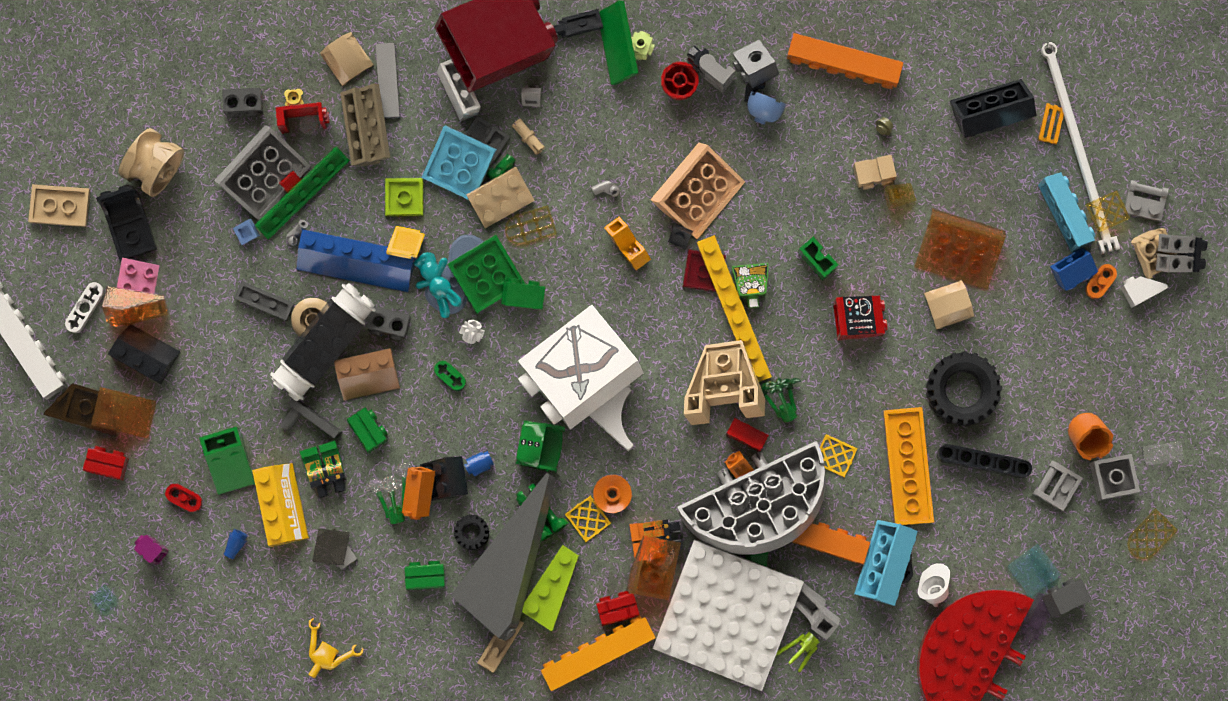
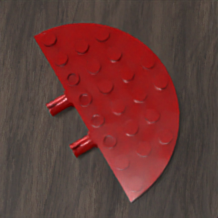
M987 590L964 596L944 608L927 628L918 652L917 676L924 701H981L986 693L1002 701L1008 690L993 683L992 679L1003 659L1006 658L1018 666L1022 665L1023 661L1021 660H1025L1026 655L1012 649L1011 643L1034 599L1012 591Z

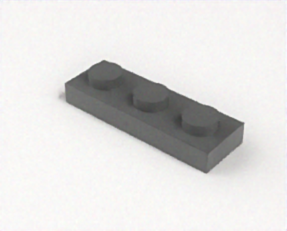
M241 281L234 296L235 300L285 321H288L295 305L293 302Z

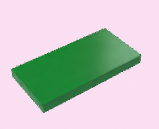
M620 0L599 11L603 29H600L611 85H617L638 74L625 3Z

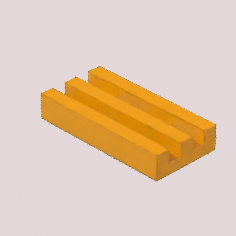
M1049 103L1046 104L1038 137L1039 141L1057 144L1064 116L1062 107L1053 106ZM1049 109H1052V115L1047 132V137L1044 138L1043 135L1045 131ZM1060 111L1054 139L1052 140L1050 138L1053 130L1056 112Z

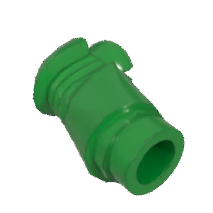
M506 154L495 166V169H488L487 177L493 180L514 168L516 160Z

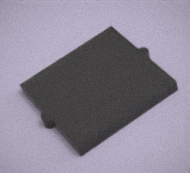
M318 529L312 561L325 563L327 566L330 564L344 565L350 532L337 531L336 529Z

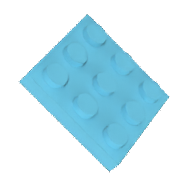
M445 125L422 178L468 199L466 194L481 186L497 149Z

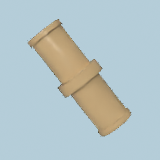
M522 119L514 122L515 124L512 125V128L522 137V142L527 143L535 155L541 153L545 146L536 138L535 132L533 130L530 131Z

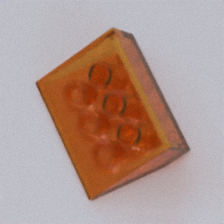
M932 208L914 267L988 289L1006 238V231Z

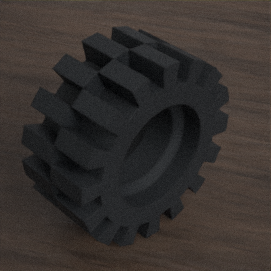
M469 514L461 517L454 527V537L457 543L465 549H479L488 540L489 527L483 518L477 515ZM468 525H475L479 529V535L474 540H469L464 535V530Z

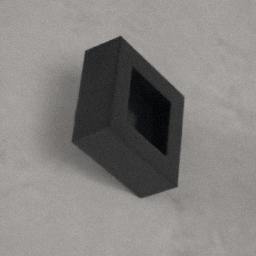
M675 224L668 242L686 249L693 231Z

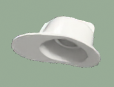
M944 564L931 565L923 571L920 578L918 595L928 603L933 604L934 607H938L939 603L946 600L949 595L950 570Z

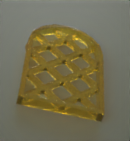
M1155 508L1130 534L1127 542L1128 550L1138 559H1148L1155 555L1178 529ZM1154 513V520H1147ZM1157 513H1158L1163 519L1157 520ZM1147 522H1154L1155 529H1148ZM1157 522H1164V529H1157ZM1145 523V529H1139ZM1167 523H1168L1173 529H1167ZM1145 531V539H1138V532ZM1148 531H1155V539H1148ZM1157 531H1164L1165 539H1157ZM1167 531H1174V532L1167 538ZM1136 532V539H1131L1132 535ZM1130 541H1136V548H1130ZM1138 541H1145L1146 548H1139ZM1148 541H1155V548H1148ZM1158 541H1164V542L1158 547ZM1139 551H1146V557H1139ZM1148 551H1154L1153 554L1148 556Z

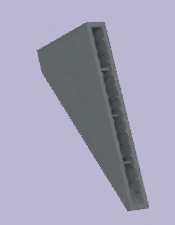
M548 473L544 475L451 594L456 601L494 635L505 641L515 634V629L519 625L556 478Z

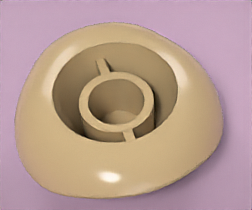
M308 298L300 301L294 307L291 323L299 337L327 302L318 298Z

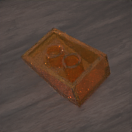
M107 286L102 309L107 323L112 326H128L168 315V307L164 295Z
M100 387L91 427L148 439L157 401Z
M643 535L630 570L626 590L632 594L669 600L681 543Z

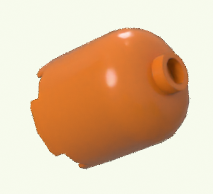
M1082 413L1074 417L1068 427L1069 439L1082 458L1092 460L1091 458L1099 457L1101 459L1113 448V433L1097 415Z

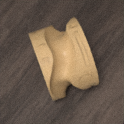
M149 128L136 138L126 152L119 167V175L128 182L134 179L141 180V190L154 197L168 185L179 169L184 157V150L175 143L161 142L162 135Z

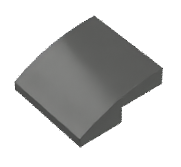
M478 115L464 133L497 149L491 164L510 137Z

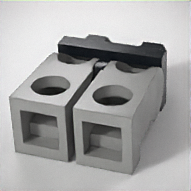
M693 46L687 53V61L693 65L696 73H700L706 81L721 93L733 82L735 70L731 66H728L727 69L723 68L716 62L714 56L709 54L706 48L700 51L697 47Z
M1159 234L1158 251L1177 254L1157 253L1156 271L1199 272L1200 269H1205L1206 261L1201 258V251H1206L1208 242L1199 237Z

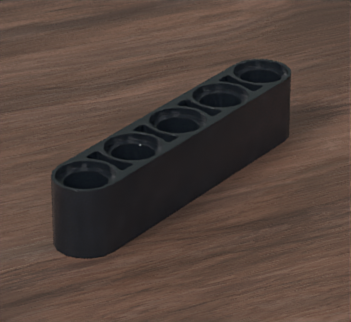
M951 444L942 445L937 451V458L947 464L1015 478H1025L1032 472L1031 463L1024 459ZM942 449H948L951 452L950 458L942 456ZM965 452L970 456L969 462L961 460V453ZM980 457L988 458V466L980 464ZM1000 460L1007 462L1008 468L1006 470L999 468ZM1019 464L1026 466L1027 471L1025 474L1019 473Z

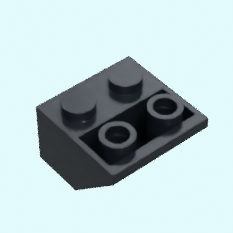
M462 456L445 457L420 464V467L435 471L431 502L468 494Z

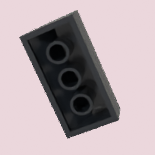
M1022 79L950 100L959 130L964 138L973 137L983 132H989L996 128L1009 126L1037 116L1034 96Z

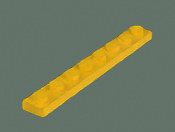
M715 235L698 241L697 246L735 340L743 341L758 382L771 378L772 376Z

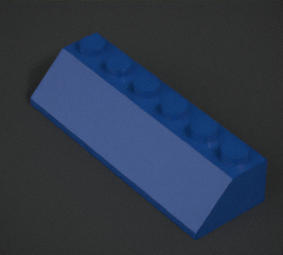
M302 229L296 270L409 292L416 258L411 257V259L388 255L386 254L388 246Z

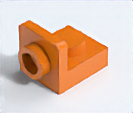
M740 451L731 454L725 461L726 466L736 479L754 471Z

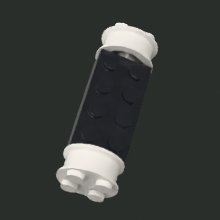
M350 283L347 286L342 284L343 289L336 297L330 298L284 355L283 360L280 361L282 364L276 372L270 373L271 379L274 381L273 383L281 390L285 388L289 393L288 395L295 401L305 399L303 395L310 387L314 388L316 383L363 327V324L365 325L364 320L371 311H376L373 308L375 305L365 295L359 296L358 290Z

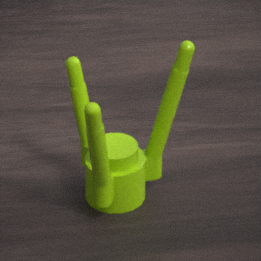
M810 632L806 635L802 633L797 639L785 645L776 653L777 656L801 641L799 645L802 648L788 662L791 665L804 651H809L798 672L803 670L812 654L818 649L816 646L820 643Z

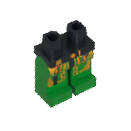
M336 441L318 445L319 449L315 446L299 451L311 488L315 490L319 499L329 496L326 488L328 485L333 484L335 493L346 491L345 480L347 479Z

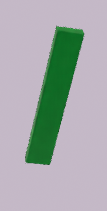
M337 146L334 147L254 226L269 240L350 160Z

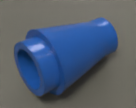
M237 529L230 532L224 555L234 559L247 542L246 538L248 535Z

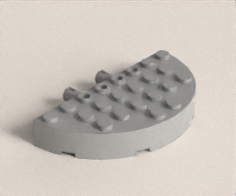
M817 441L771 463H767L763 453L758 452L759 457L756 454L751 457L757 469L735 480L732 479L727 468L723 469L724 475L720 470L717 476L723 484L722 486L677 507L684 525L705 544L732 554H760L773 551L792 542L814 521L825 496V467Z

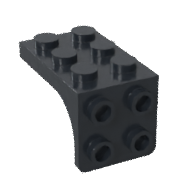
M123 185L117 191L100 193L96 200L106 217L119 261H122V257L131 259L157 250L139 192L133 186Z

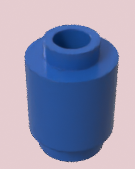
M488 451L480 452L466 459L467 463L464 464L468 474L473 473L474 477L491 469L490 467L494 465Z

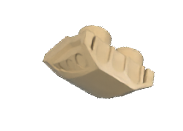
M352 32L342 35L320 52L342 86L366 69L374 66Z
M1159 228L1148 231L1131 241L1147 279H1151L1153 275L1161 272L1156 271L1157 253L1177 254L1158 251L1159 234H1167L1166 229Z
M962 280L924 293L936 330L974 317L972 304Z

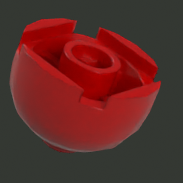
M686 62L672 63L664 69L661 76V86L664 93L674 100L690 98L696 92L699 84V76L691 64Z

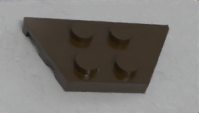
M74 383L43 414L109 435L116 436L117 434L110 394Z

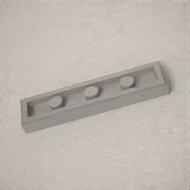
M395 43L376 44L378 84L384 119L400 118Z

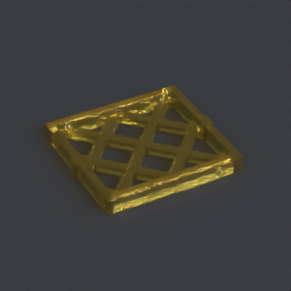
M1117 190L1085 204L1098 233L1130 219L1125 204L1122 202ZM1112 195L1110 201H1108V200L1105 199V198H1107V197H1109V196ZM1115 196L1118 198L1119 204L1113 202ZM1100 201L1098 206L1093 205L1094 203ZM1102 202L1109 203L1107 210L1101 208ZM1111 205L1118 207L1116 213L1110 211ZM1090 207L1097 209L1095 215H1093ZM1120 208L1123 209L1125 216L1119 215ZM1099 210L1106 212L1104 218L1098 217ZM1108 213L1115 216L1113 222L1106 220ZM1117 217L1122 218V220L1116 222ZM1096 219L1103 221L1101 227L1098 226ZM1105 222L1111 224L1107 227H1104Z

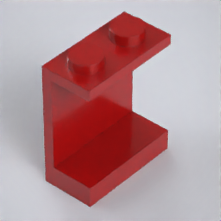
M321 102L275 107L277 126L282 134L289 133L288 118L319 115V122L323 129H327V123H330L329 112H327V108H324Z

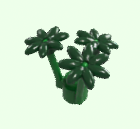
M778 378L776 382H765L761 386L765 399L775 411L777 418L781 417L784 423L790 422L797 417L795 412L797 408L792 389L794 388L793 384L801 382L798 378L783 380ZM783 388L788 390L790 403H786ZM770 390V394L774 392L779 394L782 402L779 409L768 396L767 391Z

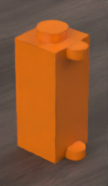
M424 467L408 468L402 508L404 516H409L410 519L420 520L421 517L429 516L435 471Z

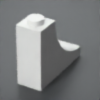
M630 384L589 415L628 452L633 447V443L624 432L621 414L623 405L631 394Z

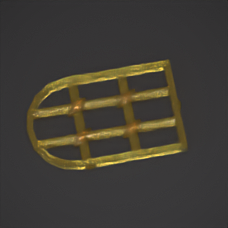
M548 205L511 217L505 225V235L508 240L514 244L522 245L556 235L554 220ZM547 208L549 214L536 218L535 211ZM532 213L533 218L531 220L520 221L519 216ZM550 217L552 224L539 227V220ZM517 218L518 223L508 226L512 219ZM535 222V229L524 232L522 226ZM520 227V234L508 236L507 230ZM553 227L554 233L542 236L541 231L543 229ZM538 231V238L527 241V234ZM522 236L524 242L518 243L511 239Z

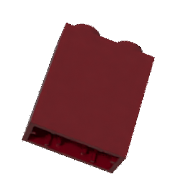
M471 0L440 14L434 28L469 93L549 58L556 46L555 43H557L558 37L553 25L550 22L544 23L538 13L540 10L539 0Z

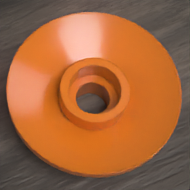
M607 475L596 483L593 497L596 505L602 511L618 513L629 505L632 490L629 483L623 477ZM610 491L616 492L615 498L609 497Z

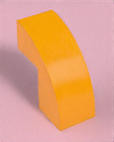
M620 217L604 227L614 244L636 271L651 260L647 251L636 240L628 225Z

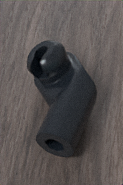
M764 82L754 88L748 83L745 88L744 102L748 103L751 91L756 92L759 89H764L766 83Z

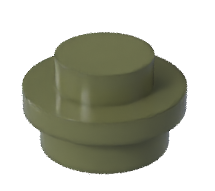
M883 117L875 122L876 130L880 134L890 135L892 133L893 124L889 119Z

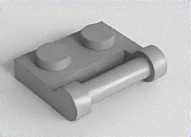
M1130 180L1123 214L1161 222L1168 188L1162 187V189ZM1134 191L1160 196L1159 201L1134 196Z
M1051 461L1048 472L1038 489L1034 490L1033 495L1063 512L1083 478L1059 463ZM1057 471L1062 473L1050 495L1045 494L1044 492Z

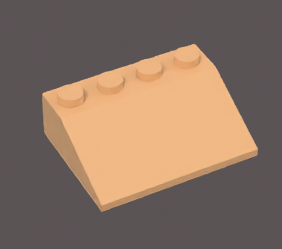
M698 143L651 198V201L678 225L692 230V236L698 239L743 186L745 181L708 145Z

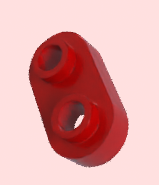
M171 484L166 488L165 496L168 501L189 512H197L201 509L203 501L197 493L179 484ZM175 490L179 491L178 497L173 496ZM195 499L196 505L191 506L190 500Z

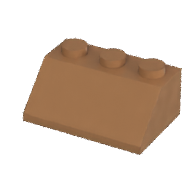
M391 348L334 361L344 401L400 388Z

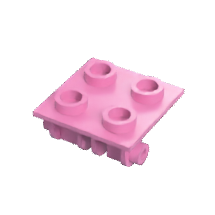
M122 257L115 295H118L120 298L127 297L153 303L159 265Z

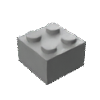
M1132 454L1090 463L1098 501L1140 492Z

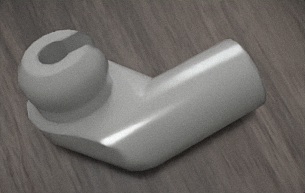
M604 181L591 187L594 195L605 192L616 197L620 193L619 186L610 181Z
M300 220L296 227L287 234L286 240L289 245L294 246L298 243L297 238L301 236L302 229L305 230L308 226L305 220Z

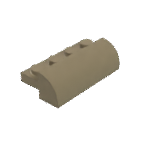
M374 83L362 88H352L340 92L351 165L367 166L379 164L380 161L390 158L379 84Z

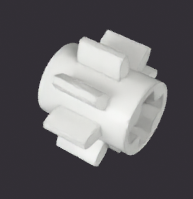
M469 320L464 322L459 333L463 334L462 339L465 342L474 344L482 339L485 330L481 329L482 325L480 322Z

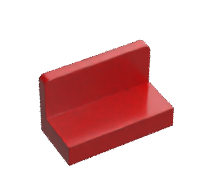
M734 418L726 433V436L757 452H761L769 436Z

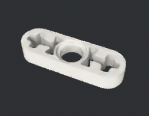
M93 282L86 287L66 319L65 326L67 330L72 333L82 331L104 296V288L100 284ZM98 287L99 294H94L92 300L95 301L94 303L85 299L86 296L91 297L92 292L90 290L92 288ZM89 303L90 310L87 313H82L80 311L81 304ZM76 312L79 315L85 317L83 320L79 318V320L77 321V323L79 324L78 328L74 327L73 329H71L72 325L70 324V322L76 321L78 318V316L75 315Z

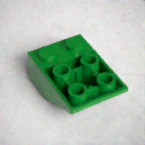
M236 426L199 437L218 495L255 484L240 428Z

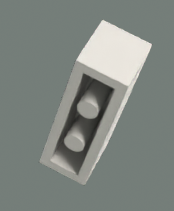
M452 60L440 63L437 74L459 120L463 121L478 115L481 106L474 92H468Z

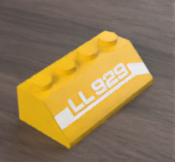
M293 463L252 470L268 546L274 547L309 539Z

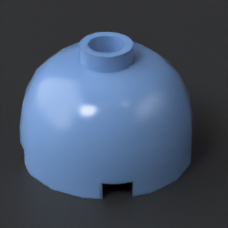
M751 91L747 106L749 113L755 117L754 121L765 125V122L777 121L783 114L786 104L776 102L774 98Z

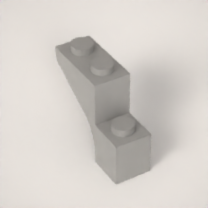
M803 583L795 606L808 618L811 623V629L827 640L839 626L840 618L825 607L826 599Z

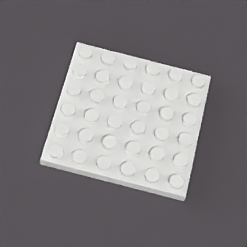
M694 539L653 649L762 691L804 581Z

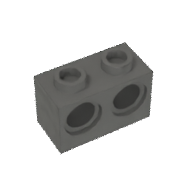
M261 88L222 89L223 113L228 118H239L240 115L258 117L259 114H263V91ZM250 100H257V104L254 107L248 106ZM231 101H238V105L235 108L229 107Z
M374 306L373 308L376 311H371L367 329L371 331L370 334L382 337V334L390 335L389 339L400 341L401 338L406 339L411 316ZM377 318L384 319V324L380 327L374 325ZM397 322L403 324V328L400 331L393 330V325Z

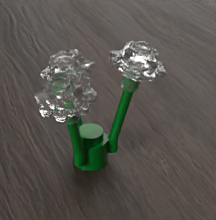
M408 463L399 464L398 469L393 470L394 473L401 477V480H397L394 476L385 477L383 481L380 478H374L367 483L368 488L365 489V492L375 493L376 497L379 498L385 511V516L389 518L391 524L405 521L404 514L402 513L407 471L408 468L412 467ZM401 486L402 508L400 505H396L395 490ZM382 490L388 492V496L391 498L392 506L389 507V510L384 501Z

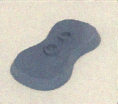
M473 235L458 237L451 245L448 263L484 241ZM446 265L442 277L450 282L451 289L462 301L459 307H455L447 299L450 314H454L463 309L467 303V298ZM428 286L425 288L426 300L439 311L437 299L430 293Z

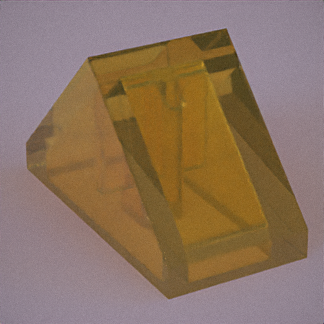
M911 183L888 185L883 190L888 209L917 201Z

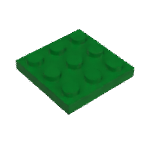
M497 235L492 236L447 264L475 313L482 311L502 298L504 281L516 278L521 279V283H525Z

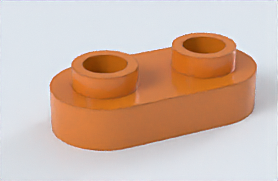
M1104 264L1098 269V272L1093 275L1086 285L1085 291L1088 297L1099 299L1105 294L1117 277V271L1114 266ZM1104 271L1109 273L1108 278L1103 276ZM1093 286L1098 288L1097 293L1092 291Z

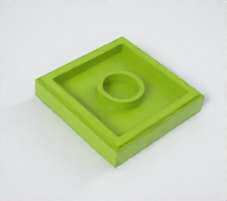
M385 178L386 217L424 216L423 178Z

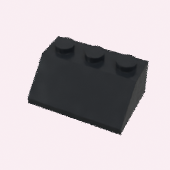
M130 324L117 337L108 355L153 381L162 384L180 351Z

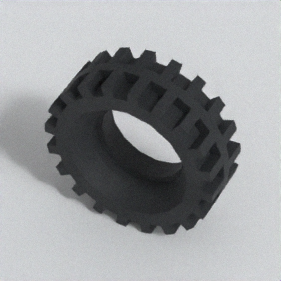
M967 351L962 353L955 352L944 357L930 372L928 382L926 383V396L929 399L930 408H933L937 417H941L945 420L944 422L955 424V426L967 427L982 422L995 411L1001 399L1000 392L1002 391V386H1000L999 381L1001 378L995 371L996 367L994 365L991 366L987 362V358H982L977 353H967ZM966 372L972 374L980 384V397L970 407L956 406L946 395L945 387L947 381L956 373Z

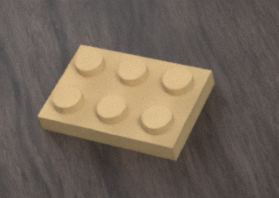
M517 167L466 194L484 228L491 226L535 201Z
M32 184L28 222L87 227L91 190L88 188Z

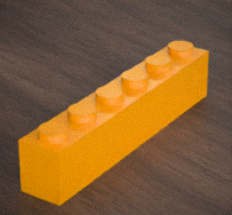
M638 616L630 620V625L624 627L622 624L612 629L613 634L606 636L604 633L595 638V643L589 645L587 642L577 647L579 651L573 654L569 651L561 655L562 660L556 663L551 660L543 664L544 669L541 672L550 690L553 691L655 639L656 637L645 617L641 619Z

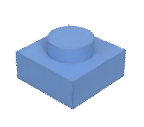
M248 219L233 228L241 245L260 236L252 219Z

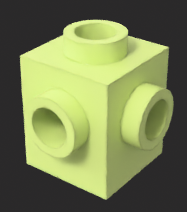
M643 31L639 33L634 32L631 38L635 58L637 60H647L648 55H652L655 47L652 44L653 38L650 37V34ZM637 42L642 43V44H644V45H643V46H639V45L637 44Z

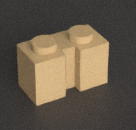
M892 155L878 157L873 160L859 161L853 164L858 188L863 187V190L873 188L874 184L881 183L882 186L892 184V180H895L897 177Z

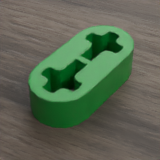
M446 361L436 363L434 371L437 377L454 391L464 389L466 380L459 371ZM440 365L442 367L448 366L446 370L450 373L449 376L445 373L439 374L440 370L438 367ZM453 376L456 379L461 378L462 380L460 382L462 383V385H456L454 387V382L451 379V377Z

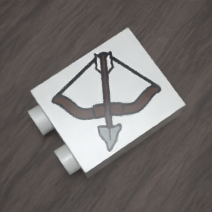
M591 305L519 360L525 373L518 380L531 397L540 391L546 398L547 402L541 405L540 408L553 425L563 420L571 430L644 373L635 356L593 305Z

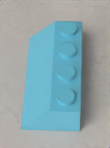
M1061 172L1043 178L1038 186L1071 253L1092 244L1095 241V232L1092 227H1088L1086 214L1083 210L1079 209L1077 205L1079 203L1078 198L1069 189L1070 183L1066 176L1063 177Z
M877 520L854 594L895 606L918 531L901 524Z

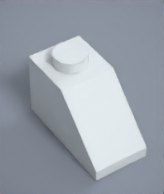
M1140 276L1136 279L1131 277L1123 282L1125 285L1120 289L1131 308L1166 290L1168 286L1167 284Z

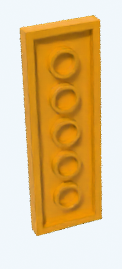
M922 407L884 410L894 523L901 525L934 523Z

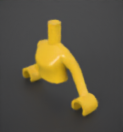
M314 618L309 620V628L311 629L309 657L315 665L308 675L312 678H316L321 668L332 670L352 656L360 657L363 655V649L358 654L354 652L357 646L354 645L351 651L335 659L339 651L323 641L315 651L317 630L320 629V623L317 627H312L311 623L314 621Z

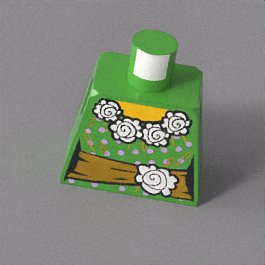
M768 263L738 265L731 268L740 298H747L748 308H758L759 297L766 296Z

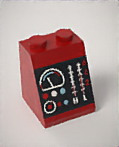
M880 295L835 298L833 308L838 341L883 336L885 334L887 320L883 319L882 312H885L884 300L880 299Z

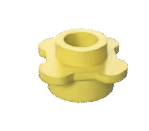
M301 89L286 90L284 92L286 97L285 106L304 104L302 100L303 91Z

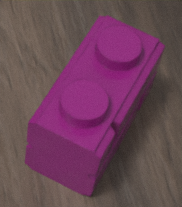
M141 535L134 543L136 545L134 550L143 556L146 561L154 565L159 564L169 553L165 546L149 535Z

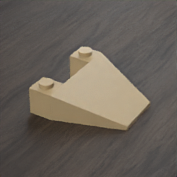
M742 340L705 345L684 400V416L691 425L710 423V406L739 403V408L746 418L765 416V397Z

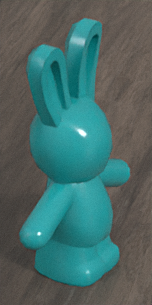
M426 252L414 261V266L418 267L422 277L425 278V280L416 283V288L422 289L429 286L430 293L437 299L441 317L448 318L450 310L447 299L455 307H459L462 301L451 289L450 282L442 277L448 263L447 258H441L439 264H437L435 255Z

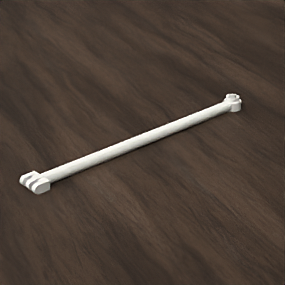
M1049 42L1048 46L1045 43L1041 48V54L1048 61L1102 240L1097 242L1100 253L1105 254V245L1108 252H1112V243L1115 250H1119L1120 246L1117 236L1111 237L1060 72L1055 55L1057 53V46L1052 42ZM1049 48L1051 50V54H1047L1045 52V49Z

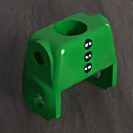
M524 420L515 464L557 473L558 469L556 467L562 450V432H565V427Z

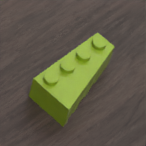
M564 545L561 546L524 602L522 610L524 614L551 632L554 630L579 555Z

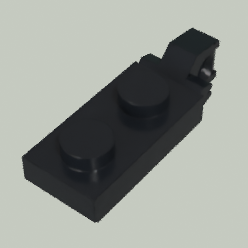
M599 9L563 17L562 20L558 21V25L553 26L557 36L561 35L562 38L603 29Z

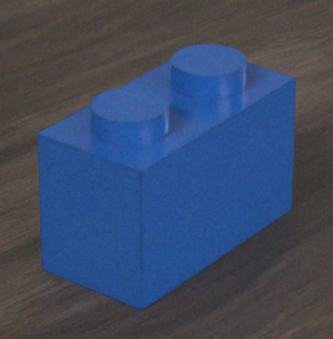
M1084 248L1078 249L1050 266L1057 284L1065 291L1075 288L1077 284L1092 278L1098 272L1091 253Z

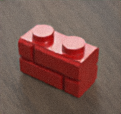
M95 446L94 449L89 448L87 451L83 471L123 481L129 458L124 457L125 453L114 450L113 454L106 452V448Z
M629 590L618 593L617 598L611 599L610 596L599 598V603H596L602 626L640 616L634 593L630 594Z

